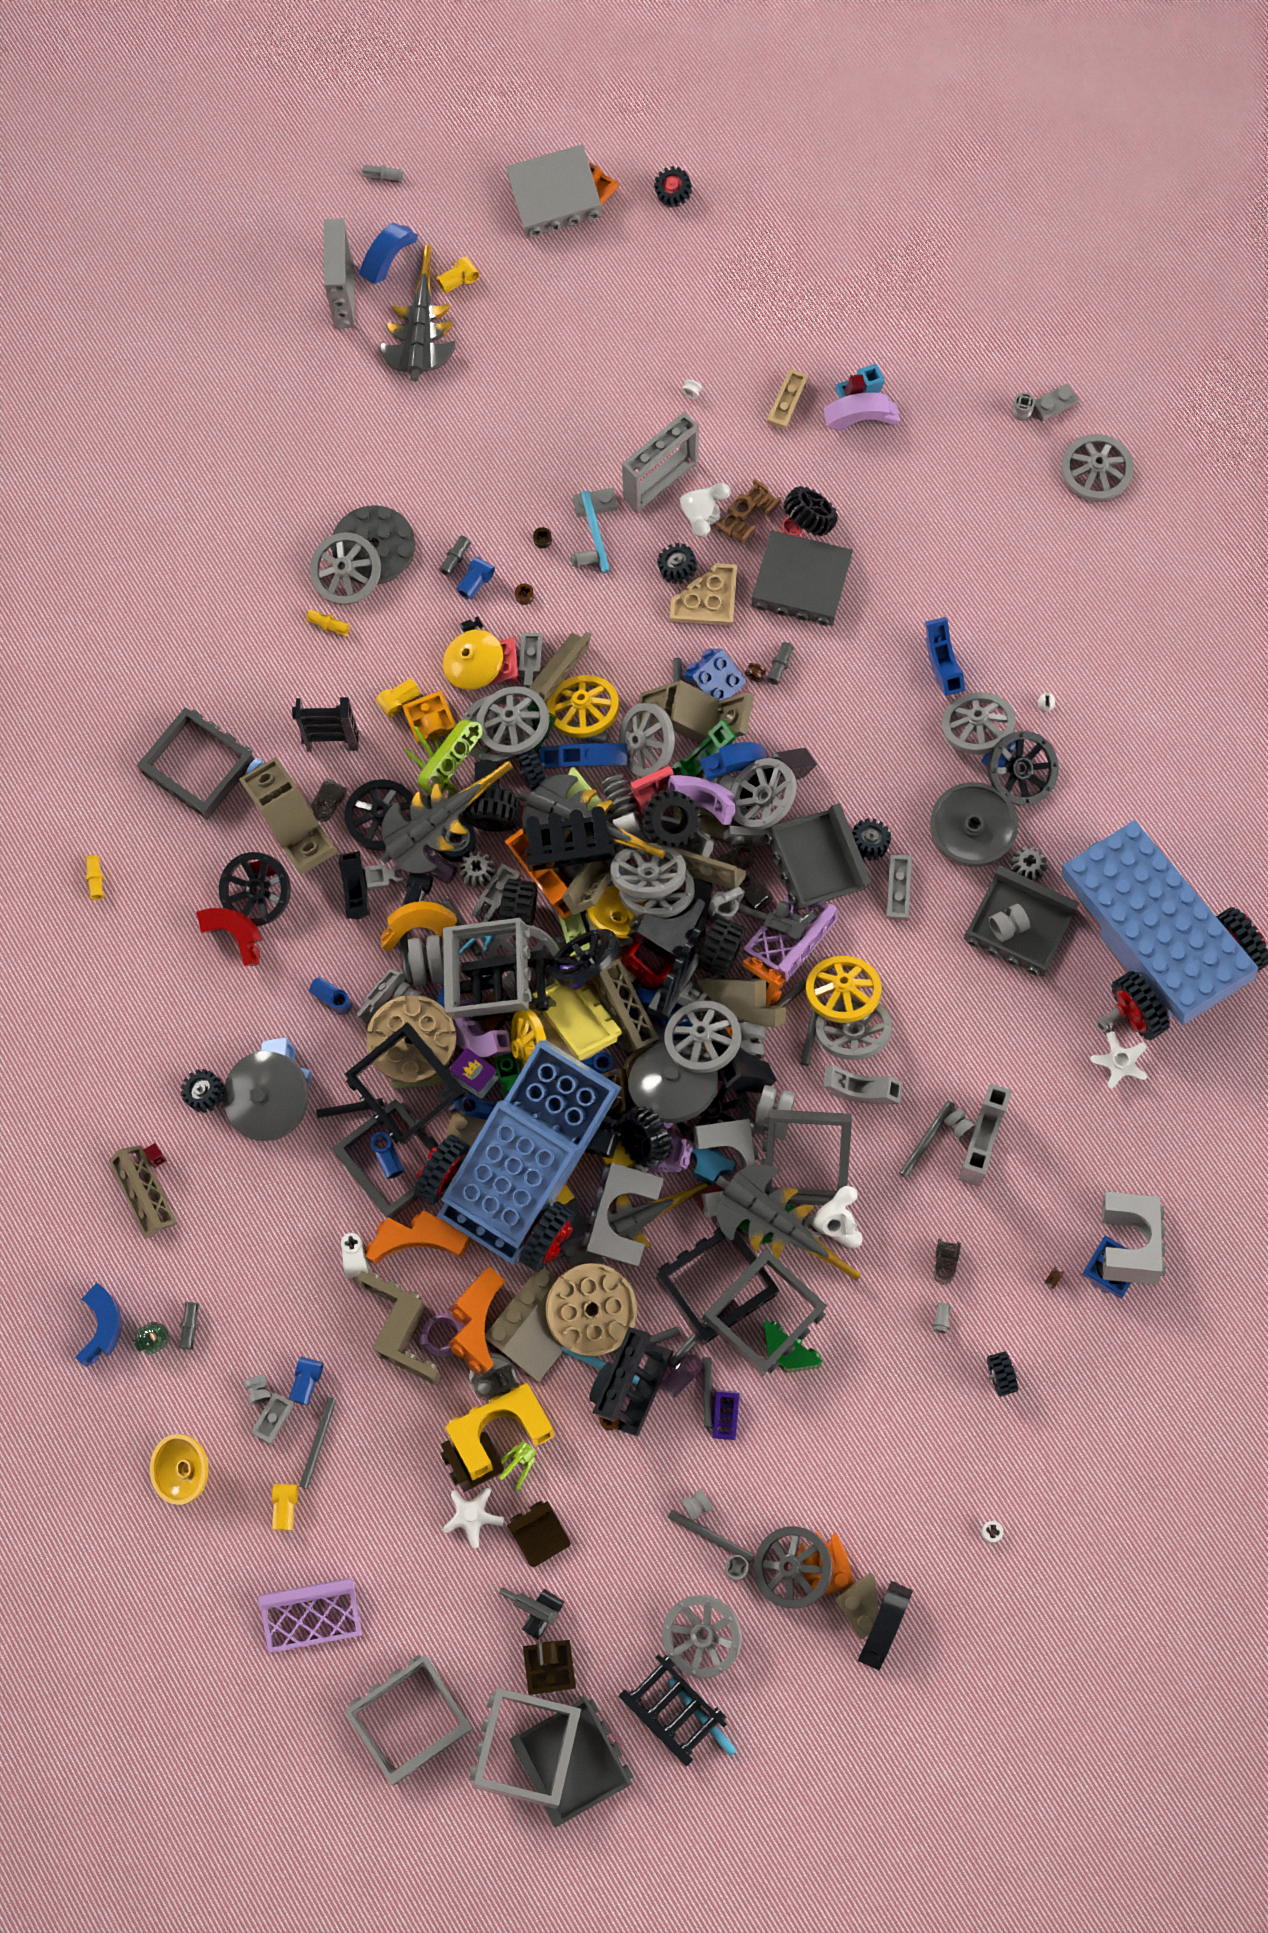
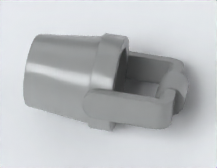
M741 887L728 892H718L712 897L708 908V918L712 924L719 917L730 920L736 915L739 903L744 896Z

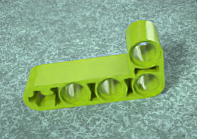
M461 720L419 774L418 785L429 796H431L432 789L436 783L440 785L443 795L448 790L446 799L459 793L457 788L448 780L480 739L483 730L478 722ZM458 743V750L455 752L454 747ZM445 760L446 765L442 769V762ZM433 777V783L429 786V780Z

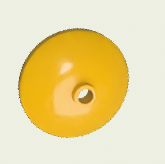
M470 630L460 634L449 644L444 654L443 670L446 678L451 684L462 690H476L486 686L497 676L503 663L502 646L494 635L484 630Z
M607 886L595 906L587 909V916L597 929H609L614 932L617 938H630L627 936L630 930L629 923L636 915L624 907L620 899L619 889L616 886ZM635 902V903H637L638 905L644 906L647 902Z
M173 1434L165 1437L158 1443L150 1461L151 1481L155 1491L164 1501L174 1505L188 1504L194 1501L205 1488L208 1478L207 1456L200 1443L189 1435Z

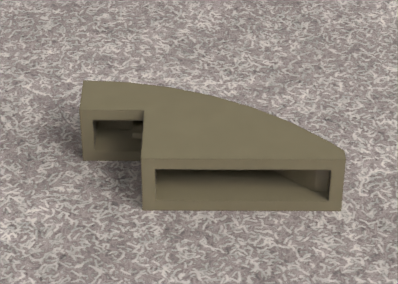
M704 977L697 979V984L714 1002L726 1006L736 1017L762 1026L778 1027L786 1025V1007L766 1006V979Z

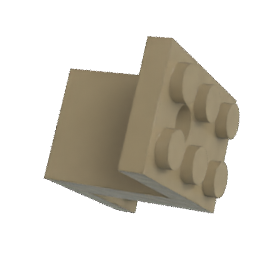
M680 680L642 692L639 704L653 703L660 706L668 714L675 732L701 744L709 736L708 732L722 719H725L736 735V738L746 735L749 728L754 695L745 692L719 700ZM646 711L639 715L640 725L646 714ZM654 714L647 729L659 722Z
M277 757L239 779L258 807L279 845L300 875L310 871L313 867L338 853L317 822L299 788Z
M361 1271L357 1280L362 1288L395 1303L372 1347L375 1354L438 1386L442 1377L437 1366L427 1360L424 1363L419 1362L416 1355L406 1351L427 1309L421 1299L422 1296L410 1290L408 1293L400 1289L401 1286L393 1281L383 1282L380 1279L381 1276L372 1271H368V1273Z

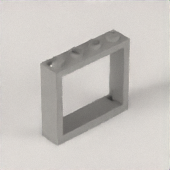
M344 218L324 219V286L334 328L339 329L355 328L354 261Z
M683 412L622 463L623 498L637 513L699 462V425L687 413ZM680 446L676 453L640 482V478ZM689 457L693 460L690 464L686 462Z
M520 918L443 928L445 1013L451 1019L529 1010V1002H531L532 997L531 991L528 988L531 972L527 960L530 959L527 938L530 936L528 925ZM516 932L518 999L460 1006L459 940Z
M418 1655L414 1659L412 1658L407 1662L409 1665L403 1671L397 1669L387 1676L389 1679L383 1685L380 1683L375 1684L367 1690L369 1693L362 1699L360 1697L355 1698L348 1704L349 1708L345 1710L348 1718L392 1786L474 1730L425 1655L423 1657ZM425 1667L461 1725L393 1771L357 1714Z
M497 1687L495 1694L490 1693L487 1708H491L489 1718L484 1717L481 1728V1732H485L483 1742L478 1741L475 1756H479L477 1766L473 1765L469 1780L473 1781L472 1788L557 1809L562 1795L581 1709ZM502 1699L568 1715L550 1796L483 1779Z

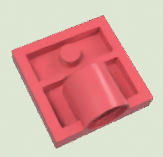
M670 766L630 783L641 817H644L642 810H646V801L650 802L653 794L658 795L659 791L667 790L669 776L674 775Z

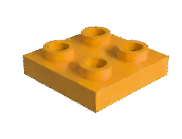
M441 690L402 705L403 712L417 745L422 743L414 731V727H418L426 742L451 733L456 726Z

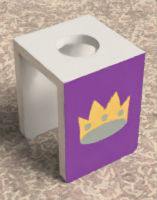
M468 1048L462 1052L449 1069V1072L461 1086L480 1099H483L499 1080V1077L496 1075L497 1070Z

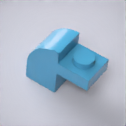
M874 364L858 369L856 375L863 374L866 385L863 393H879L883 388L885 379L878 365ZM848 381L836 384L835 391L839 398L846 396L845 387Z

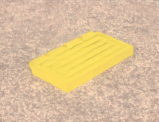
M554 983L546 987V996H550L556 1002V1007H550L549 1010L542 1011V1013L577 1060L580 1061L617 1042V1037L622 1034L621 1029L614 1020H611L612 1017L603 1005L600 1004L593 992L588 989L589 987L586 983L576 990ZM537 992L532 994L533 998H537Z

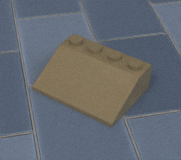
M546 1268L532 1274L485 1334L486 1343L508 1358V1360L538 1383L541 1382L563 1353L562 1345L552 1335L546 1319L547 1297L552 1285L557 1280V1277ZM588 1304L585 1312L592 1316L595 1309Z

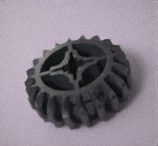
M799 486L791 490L786 496L783 506L786 510L785 513L789 515L790 520L795 522V525L806 530L807 533L811 532L815 536L827 535L835 527L838 521L836 509L832 507V503L828 502L827 498H824L821 493H817L814 489L810 490L808 487Z
M645 1106L635 1107L626 1112L620 1120L623 1126H620L622 1130L619 1139L622 1140L623 1144L621 1146L625 1148V1154L630 1155V1160H635L637 1165H642L645 1168L656 1166L668 1158L667 1156L671 1153L670 1147L672 1146V1143L669 1141L671 1135L667 1133L668 1128L663 1124L664 1120H660L659 1114H654L652 1108L647 1109Z

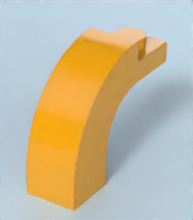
M420 901L406 904L395 910L387 918L390 929L386 928L381 935L382 948L390 952L406 932L419 927L428 928L443 937V928L452 927L457 923L456 915L446 907L433 902Z

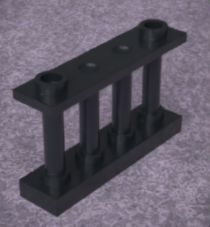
M340 697V705H336V708H304L301 699L296 698V706L292 707V718L297 721L301 733V743L305 744L307 752H312V742L344 741V743H348L350 751H359V730L349 697Z
M547 949L530 952V959H527L528 967L535 968L537 998H533L529 1002V1009L547 1011L550 1007H556V1002L550 996H546L544 968H546V965H550L553 959V955ZM516 954L461 963L462 972L472 979L473 1005L482 1004L481 978L483 975L489 974L493 975L494 1001H503L502 975L508 971L514 972L516 1000L518 999ZM516 1011L473 1016L469 1018L473 1021H483L486 1017L515 1013Z
M629 1327L592 1413L614 1422L618 1418L621 1420L618 1430L638 1437L674 1351L658 1345L649 1346L648 1343L652 1335ZM646 1354L649 1357L644 1369H642L639 1364L643 1355ZM636 1375L640 1379L635 1390L630 1388V1385ZM625 1397H628L630 1402L624 1412L621 1410V1406Z
M658 1654L655 1658L660 1664L635 1690L632 1689L628 1692L624 1689L618 1697L687 1767L694 1760L690 1756L693 1753L692 1750L718 1723L724 1728L727 1725L724 1721L727 1717L718 1707L713 1710L673 1669L676 1664L667 1655L662 1658ZM668 1670L676 1678L677 1682L652 1708L648 1707L645 1709L640 1704L642 1701L641 1697ZM685 1688L694 1699L668 1726L662 1727L656 1721L659 1718L658 1714ZM702 1705L712 1716L686 1743L682 1742L679 1745L674 1739L676 1736L675 1732Z

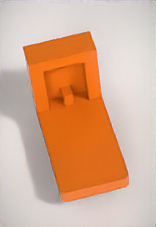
M747 957L741 963L743 967L761 979H766V982L769 983L766 990V1006L772 1002L776 1003L783 993L780 990L786 980L781 977L778 971L768 969L763 965L762 961L755 957Z

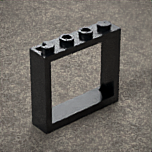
M408 1022L345 1073L348 1078L346 1082L353 1091L357 1089L362 1095L359 1099L367 1109L372 1107L376 1112L374 1118L381 1126L385 1124L390 1130L388 1132L390 1138L395 1143L400 1142L403 1145L466 1094V1091ZM408 1036L452 1090L453 1094L404 1134L357 1076L404 1037Z
M720 1227L713 1232L714 1236L708 1240L705 1237L695 1244L696 1248L690 1252L685 1250L676 1257L677 1260L672 1264L667 1262L658 1269L659 1272L656 1276L659 1285L703 1346L719 1335L712 1328L708 1327L705 1329L668 1276L725 1239L726 1236ZM736 1230L732 1241L749 1265H751L757 1258ZM762 1268L757 1276L766 1289L720 1319L728 1328L778 1295L779 1288L764 1268Z

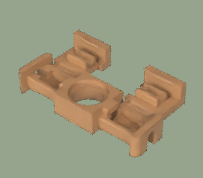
M757 479L753 480L754 486L745 496L741 493L728 507L729 514L721 523L716 521V530L719 532L722 530L723 535L727 538L731 537L732 532V536L743 544L756 531L755 525L750 528L745 525V520L756 509V505L758 509L761 507L765 510L764 513L770 516L781 503V498L778 497L776 499L769 494L768 487ZM744 504L748 509L745 512H739L736 510V507Z

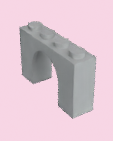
M990 1083L958 1180L980 1187L988 1168L994 1141L1012 1090Z
M749 1119L692 1127L695 1149L726 1146L733 1149L739 1155L743 1168L756 1164L755 1159H758L757 1147L753 1146L752 1137L755 1136V1129ZM723 1191L702 1194L705 1217L716 1216L717 1202Z
M610 1163L608 1167L604 1166L600 1179L604 1181L602 1188H598L594 1201L597 1202L595 1211L591 1210L588 1223L591 1226L589 1233L585 1232L581 1245L584 1246V1252L638 1267L645 1244L620 1237L614 1233L608 1224L607 1211L610 1203L621 1194H630L650 1201H657L664 1178Z
M1105 1191L1102 1203V1223L1133 1227L1146 1237L1148 1244L1139 1249L1106 1247L1103 1257V1279L1159 1285L1161 1276H1165L1166 1262H1162V1257L1165 1256V1243H1162L1161 1240L1165 1234V1225L1161 1224V1220L1164 1218V1206L1160 1204V1197Z

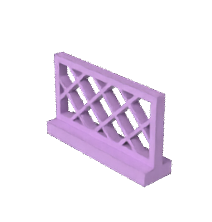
M786 896L783 901L790 903L788 896ZM819 903L799 909H806L807 914L809 908L818 907L822 912L808 924L809 928L804 932L802 939L798 942L796 941L794 947L791 948L783 947L782 940L790 939L788 935H781L778 932L779 936L766 937L765 932L769 928H766L763 924L744 947L743 952L750 957L759 959L769 969L778 971L787 983L838 920V908L831 904L827 906L824 903ZM791 905L790 913H791V918H792V920H793V915H794V914H793V911H795V909H794V907ZM780 941L781 949L768 951V942ZM756 944H765V952L756 953L751 950ZM782 954L783 960L778 966L770 961L769 956Z
M354 1577L258 1596L268 1653L361 1636L362 1630L354 1588ZM350 1594L352 1604L347 1611L335 1604L340 1595ZM336 1596V1598L333 1601L328 1599L329 1597ZM318 1599H324L331 1604L324 1615H321L312 1608ZM312 1601L310 1606L307 1605L305 1602ZM300 1603L307 1608L300 1620L289 1613L293 1604ZM289 1605V1607L287 1608V1610H285L284 1608L281 1607V1606ZM333 1606L344 1614L337 1625L326 1618V1615ZM276 1607L284 1613L277 1624L268 1619L267 1609ZM351 1608L353 1609V1615H354V1616H352L351 1614H349V1611L351 1610ZM309 1611L321 1618L314 1629L302 1622ZM286 1615L297 1622V1625L290 1634L279 1627ZM346 1616L355 1621L356 1631L347 1633L339 1627ZM323 1620L334 1627L330 1636L323 1637L316 1632ZM270 1625L274 1627L272 1631H270ZM299 1625L311 1632L305 1641H299L292 1636ZM276 1629L288 1637L283 1645L273 1646L271 1636ZM336 1630H338L339 1632L342 1633V1634L334 1635V1633L336 1632ZM313 1634L318 1637L316 1639H311ZM290 1639L295 1642L287 1644Z

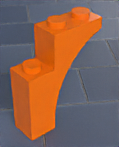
M520 829L505 840V843L528 875L536 882L545 898L564 920L572 914L562 899L563 894L568 888L552 868L529 872L526 857L531 855H526L525 851L526 848H529L528 835L523 834V829Z
M422 1210L421 1214H416L412 1220V1229L387 1217L385 1222L382 1221L376 1230L378 1235L374 1242L370 1241L365 1249V1257L367 1261L376 1265L394 1252L413 1247H429L445 1251L461 1259L472 1238L447 1222Z
M490 1266L477 1276L448 1309L452 1312L455 1320L464 1324L448 1345L457 1357L463 1358L468 1363L471 1371L480 1376L494 1365L485 1341L487 1310L496 1292L506 1282Z

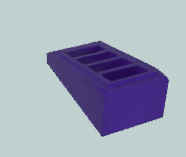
M716 1390L712 1438L736 1440L739 1392ZM721 1398L734 1399V1403L720 1402ZM720 1408H731L733 1413L720 1412ZM719 1417L732 1418V1422H721ZM718 1427L732 1428L731 1432L718 1431Z

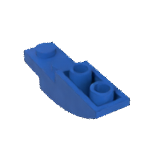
M624 743L540 747V763H544L545 767L543 769L628 765V746Z

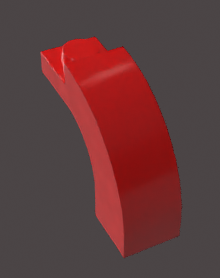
M208 908L196 912L201 933H212L223 929L229 931L238 942L243 965L254 966L260 964V951L255 942L262 941V937L258 928L249 917L239 911L228 908Z

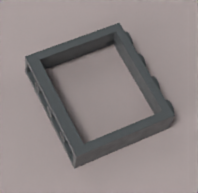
M185 707L141 759L137 767L145 777L208 820L240 781L239 779L245 775L247 768L255 759L252 754L253 751L245 744L239 745L231 734L227 732L226 734L222 733L215 723L203 720V716L194 709L190 711ZM189 721L241 756L205 802L152 766Z
M397 1099L383 1108L389 1116L397 1111L410 1129L419 1122L418 1119L413 1120L409 1115L411 1110L404 1102L400 1104ZM373 1116L332 1147V1150L385 1218L393 1219L419 1198L413 1192L415 1186L389 1206L345 1151L379 1125ZM424 1128L416 1136L430 1152L439 1145L431 1135L427 1137L424 1134Z
M769 1109V1117H764V1131H768V1137L763 1138L762 1152H767L766 1159H762V1165L773 1166L775 1122L841 1126L837 1191L798 1189V1193L794 1194L787 1202L790 1204L825 1205L833 1199L840 1188L848 1185L852 1126L851 1114ZM772 1178L765 1188V1193L768 1195L780 1189L772 1187Z
M765 1249L703 1314L702 1320L757 1372L764 1376L767 1371L771 1374L780 1365L777 1361L782 1355L787 1357L795 1349L793 1344L798 1338L802 1341L811 1332L808 1328L813 1322L818 1324L826 1315L824 1310L827 1305ZM768 1264L815 1309L766 1361H763L717 1316Z

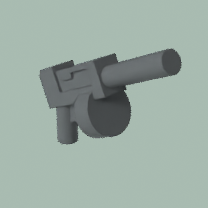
M780 901L775 913L769 912V914L742 904H739L737 910L738 913L765 922L766 928L788 935L790 939L797 942L802 939L806 925L817 917L810 910L804 916L794 914L793 920L788 919L791 904L785 901Z

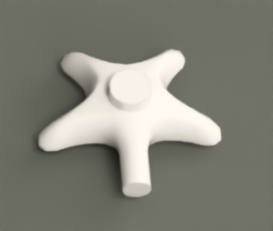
M1110 1032L1106 1035L1111 1052L1105 1055H1092L1090 1057L1092 1063L1104 1066L1111 1071V1077L1108 1081L1109 1088L1115 1087L1124 1076H1132L1140 1080L1147 1079L1148 1075L1135 1064L1137 1058L1147 1048L1145 1043L1125 1049L1119 1045L1116 1033Z
M484 1488L471 1501L464 1500L458 1491L453 1490L451 1497L456 1506V1514L444 1525L443 1531L449 1533L456 1528H463L468 1535L471 1547L476 1549L479 1547V1531L482 1525L492 1524L503 1527L504 1517L491 1515L485 1511V1505L491 1493L490 1488Z

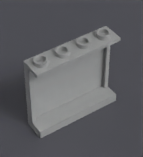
M583 144L506 166L526 238L537 237L549 231H557L566 226H575L580 222L595 220L598 217L604 216Z

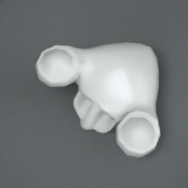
M717 483L706 489L691 491L680 498L682 510L691 523L692 531L698 537L707 536L711 529L710 525H713L716 521L719 522L720 509L716 504V500L727 499L731 494V489L726 483Z
M851 1186L840 1188L833 1199L815 1213L810 1224L821 1234L840 1242L847 1248L856 1249L860 1247L863 1241L862 1234L855 1230L857 1223L854 1221L851 1212L846 1209V1206L852 1204L857 1199L858 1192Z

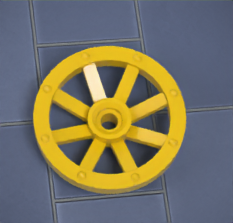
M580 675L569 678L559 685L547 701L549 721L558 732L569 737L587 738L598 735L608 729L618 716L620 703L617 691L611 683L598 676ZM586 685L596 687L589 692L586 691ZM579 686V691L575 693L569 691L570 689ZM606 692L611 700L595 698V696ZM561 696L570 699L565 702L557 704ZM594 705L610 707V710L604 716ZM570 708L562 721H560L555 713ZM591 713L599 722L587 727L586 714ZM575 714L579 715L580 728L568 726Z
M834 956L818 963L807 977L806 997L810 1006L818 1015L833 1022L849 1023L861 1020L876 1009L881 998L882 987L878 973L870 964L856 957ZM842 966L853 967V969L849 973H844ZM835 968L837 976L823 972ZM863 972L870 980L854 978ZM817 979L830 982V984L814 990ZM856 987L873 988L871 999ZM833 991L826 1006L817 999V997ZM854 995L865 1005L853 1011L850 996ZM839 998L844 999L846 1012L832 1010Z
M531 1009L516 1011L511 1024V1049L513 1056L517 1058L520 1072L535 1049L533 1040L536 1039V1043L546 1040L543 1026L535 1012ZM530 1024L532 1030L527 1034V1030Z

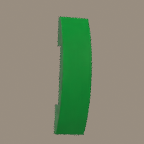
M722 719L708 732L709 736L684 760H678L671 767L674 775L700 776L704 772L700 759L720 752L718 748L733 743L736 735L725 719Z

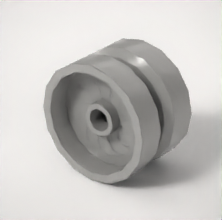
M439 935L427 937V950H424L420 937L408 939L409 968L415 987L426 985L428 981L427 971H430L431 980L434 984L444 983V960Z
M765 1085L755 1113V1133L762 1135L768 1133V1131H764V1117H769V1109L792 1110L796 1092L784 1090L781 1093L779 1102H776V1087ZM775 1122V1138L785 1140L789 1123Z

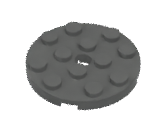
M371 505L355 509L340 520L333 532V535L345 532L354 533L362 536L369 542L375 540L379 543L378 547L375 548L381 562V574L378 584H384L396 579L397 575L409 567L414 557L415 538L412 527L403 515L385 506ZM343 542L345 557L355 546V542ZM335 544L331 547L333 557L336 559L338 555ZM363 547L352 561L369 559L370 555ZM345 564L341 565V570L345 568ZM372 565L358 567L356 572L370 579ZM351 577V578H350L351 580H353V581H355V582H358V583L363 584L362 582H360L359 580L355 579L354 577Z

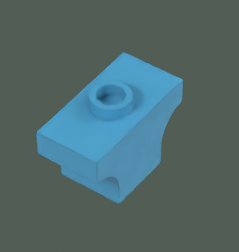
M694 1144L693 1151L691 1152V1157L697 1162L693 1171L694 1178L713 1185L722 1175L732 1176L736 1167L735 1162L723 1157V1153L716 1149H695Z

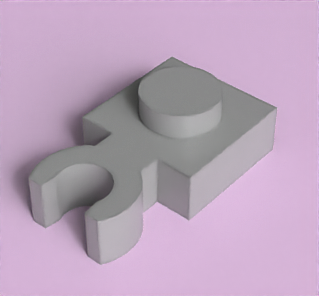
M386 864L364 867L367 890L388 888L389 881L394 884L402 883L403 877L397 878L394 875L395 872H401L402 868L394 866L391 870H387Z

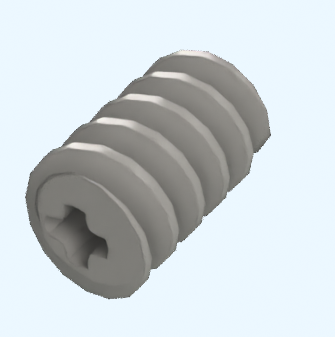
M623 774L606 778L601 783L602 788L605 789L604 795L607 796L606 801H613V806L609 809L612 812L611 818L613 820L634 813L636 817L639 816V812H632L637 806L636 804H629V802L634 800V796H627L632 790L631 788H624V786L629 784V780H622Z

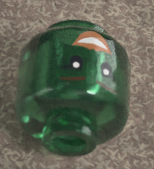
M151 1321L136 1330V1339L133 1341L139 1352L143 1351L147 1355H153L167 1346V1340L170 1339V1336L163 1323L159 1324Z

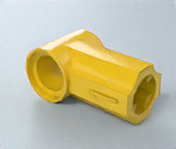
M462 257L457 260L453 268L436 277V280L443 293H448L463 283L468 285L475 282L480 273L468 257Z
M409 678L392 690L385 689L377 695L375 700L387 717H393L402 710V705L421 695V691L415 681Z
M274 1483L272 1489V1504L274 1505L272 1530L293 1531L294 1509L298 1502V1484Z

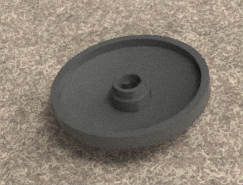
M968 782L956 785L940 796L932 810L930 831L936 847L946 858L963 866L982 867L997 862L1012 848L1018 832V817L1013 804L1005 794L999 793L993 786L984 783Z
M674 1040V1047L682 1040ZM665 1042L650 1047L638 1057L631 1068L628 1085L631 1098L636 1107L645 1106L647 1109L652 1108L654 1114L658 1113L660 1120H664V1123H679L698 1116L711 1104L718 1090L719 1076L717 1070L708 1073H694L682 1069L671 1059ZM694 1043L679 1053L689 1061ZM701 1047L698 1062L712 1061L709 1053Z
M270 1051L255 1052L242 1058L230 1071L223 1093L225 1112L233 1127L242 1135L259 1141H273L290 1134L302 1121L309 1099L307 1081L300 1067L286 1055Z

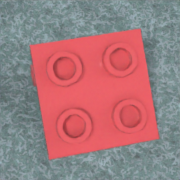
M515 637L499 641L503 649V663L497 676L486 686L509 680L511 684L518 682V658L516 656Z

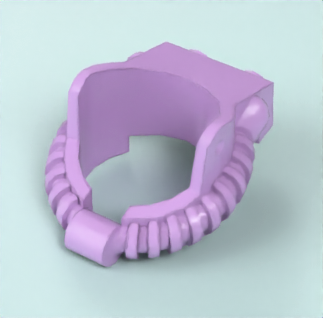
M667 1131L671 1135L669 1141L673 1145L670 1157L666 1161L648 1168L659 1173L680 1172L687 1169L690 1163L693 1143L685 1138H680L673 1132Z
M440 1313V1315L432 1316L431 1319L427 1320L428 1322H425V1326L422 1327V1335L418 1336L419 1344L424 1346L428 1353L434 1354L436 1357L451 1356L454 1353L450 1346L439 1349L428 1342L427 1335L429 1330L437 1323H448L458 1333L464 1324L455 1320L451 1314Z

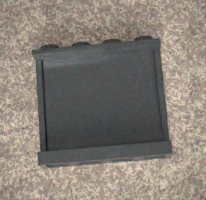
M771 530L753 591L751 606L761 611H774L781 616L790 615L802 621L811 620L822 626H833L847 571L851 564L853 550Z
M840 803L832 805L826 811L773 825L764 830V839L770 845L773 862L779 868L780 880L786 886L788 900L793 905L795 911L865 890L872 883Z
M999 865L968 930L965 932L964 940H967V943L973 947L986 949L987 953L994 957L1000 956L1007 959V962L1013 966L1018 967L1020 965L1026 968L1032 975L1044 977L1077 910L1079 902ZM1017 903L1026 912L1030 922V929L1020 934L1015 932L1012 938L1000 942L990 927L989 917L1000 911L1005 913L1006 908Z
M586 1696L571 1705L572 1707L580 1708L581 1712L559 1806L557 1809L544 1806L555 1828L632 1785L630 1779L634 1777L627 1764L622 1766L618 1758L622 1756V1753L616 1742L610 1743L607 1737L610 1731L605 1721L599 1722L596 1716L599 1710L593 1698L588 1701ZM556 1713L525 1732L510 1738L537 1793L550 1796L568 1715Z

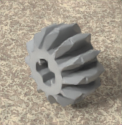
M1023 846L1021 852L1018 850L1014 852V857L1010 860V864L1013 865L1010 870L1036 882V877L1042 878L1044 875L1043 871L1047 870V865L1044 864L1047 858L1041 856L1042 850L1035 852L1034 846H1031L1030 850ZM1027 862L1031 863V867L1026 866Z
M480 850L477 856H474L473 852L470 851V858L463 856V863L458 866L459 870H461L459 876L460 878H465L464 884L466 885L472 882L474 889L477 883H480V886L484 888V881L490 882L491 876L496 873L495 869H493L495 863L494 861H489L490 856L488 854L482 857Z

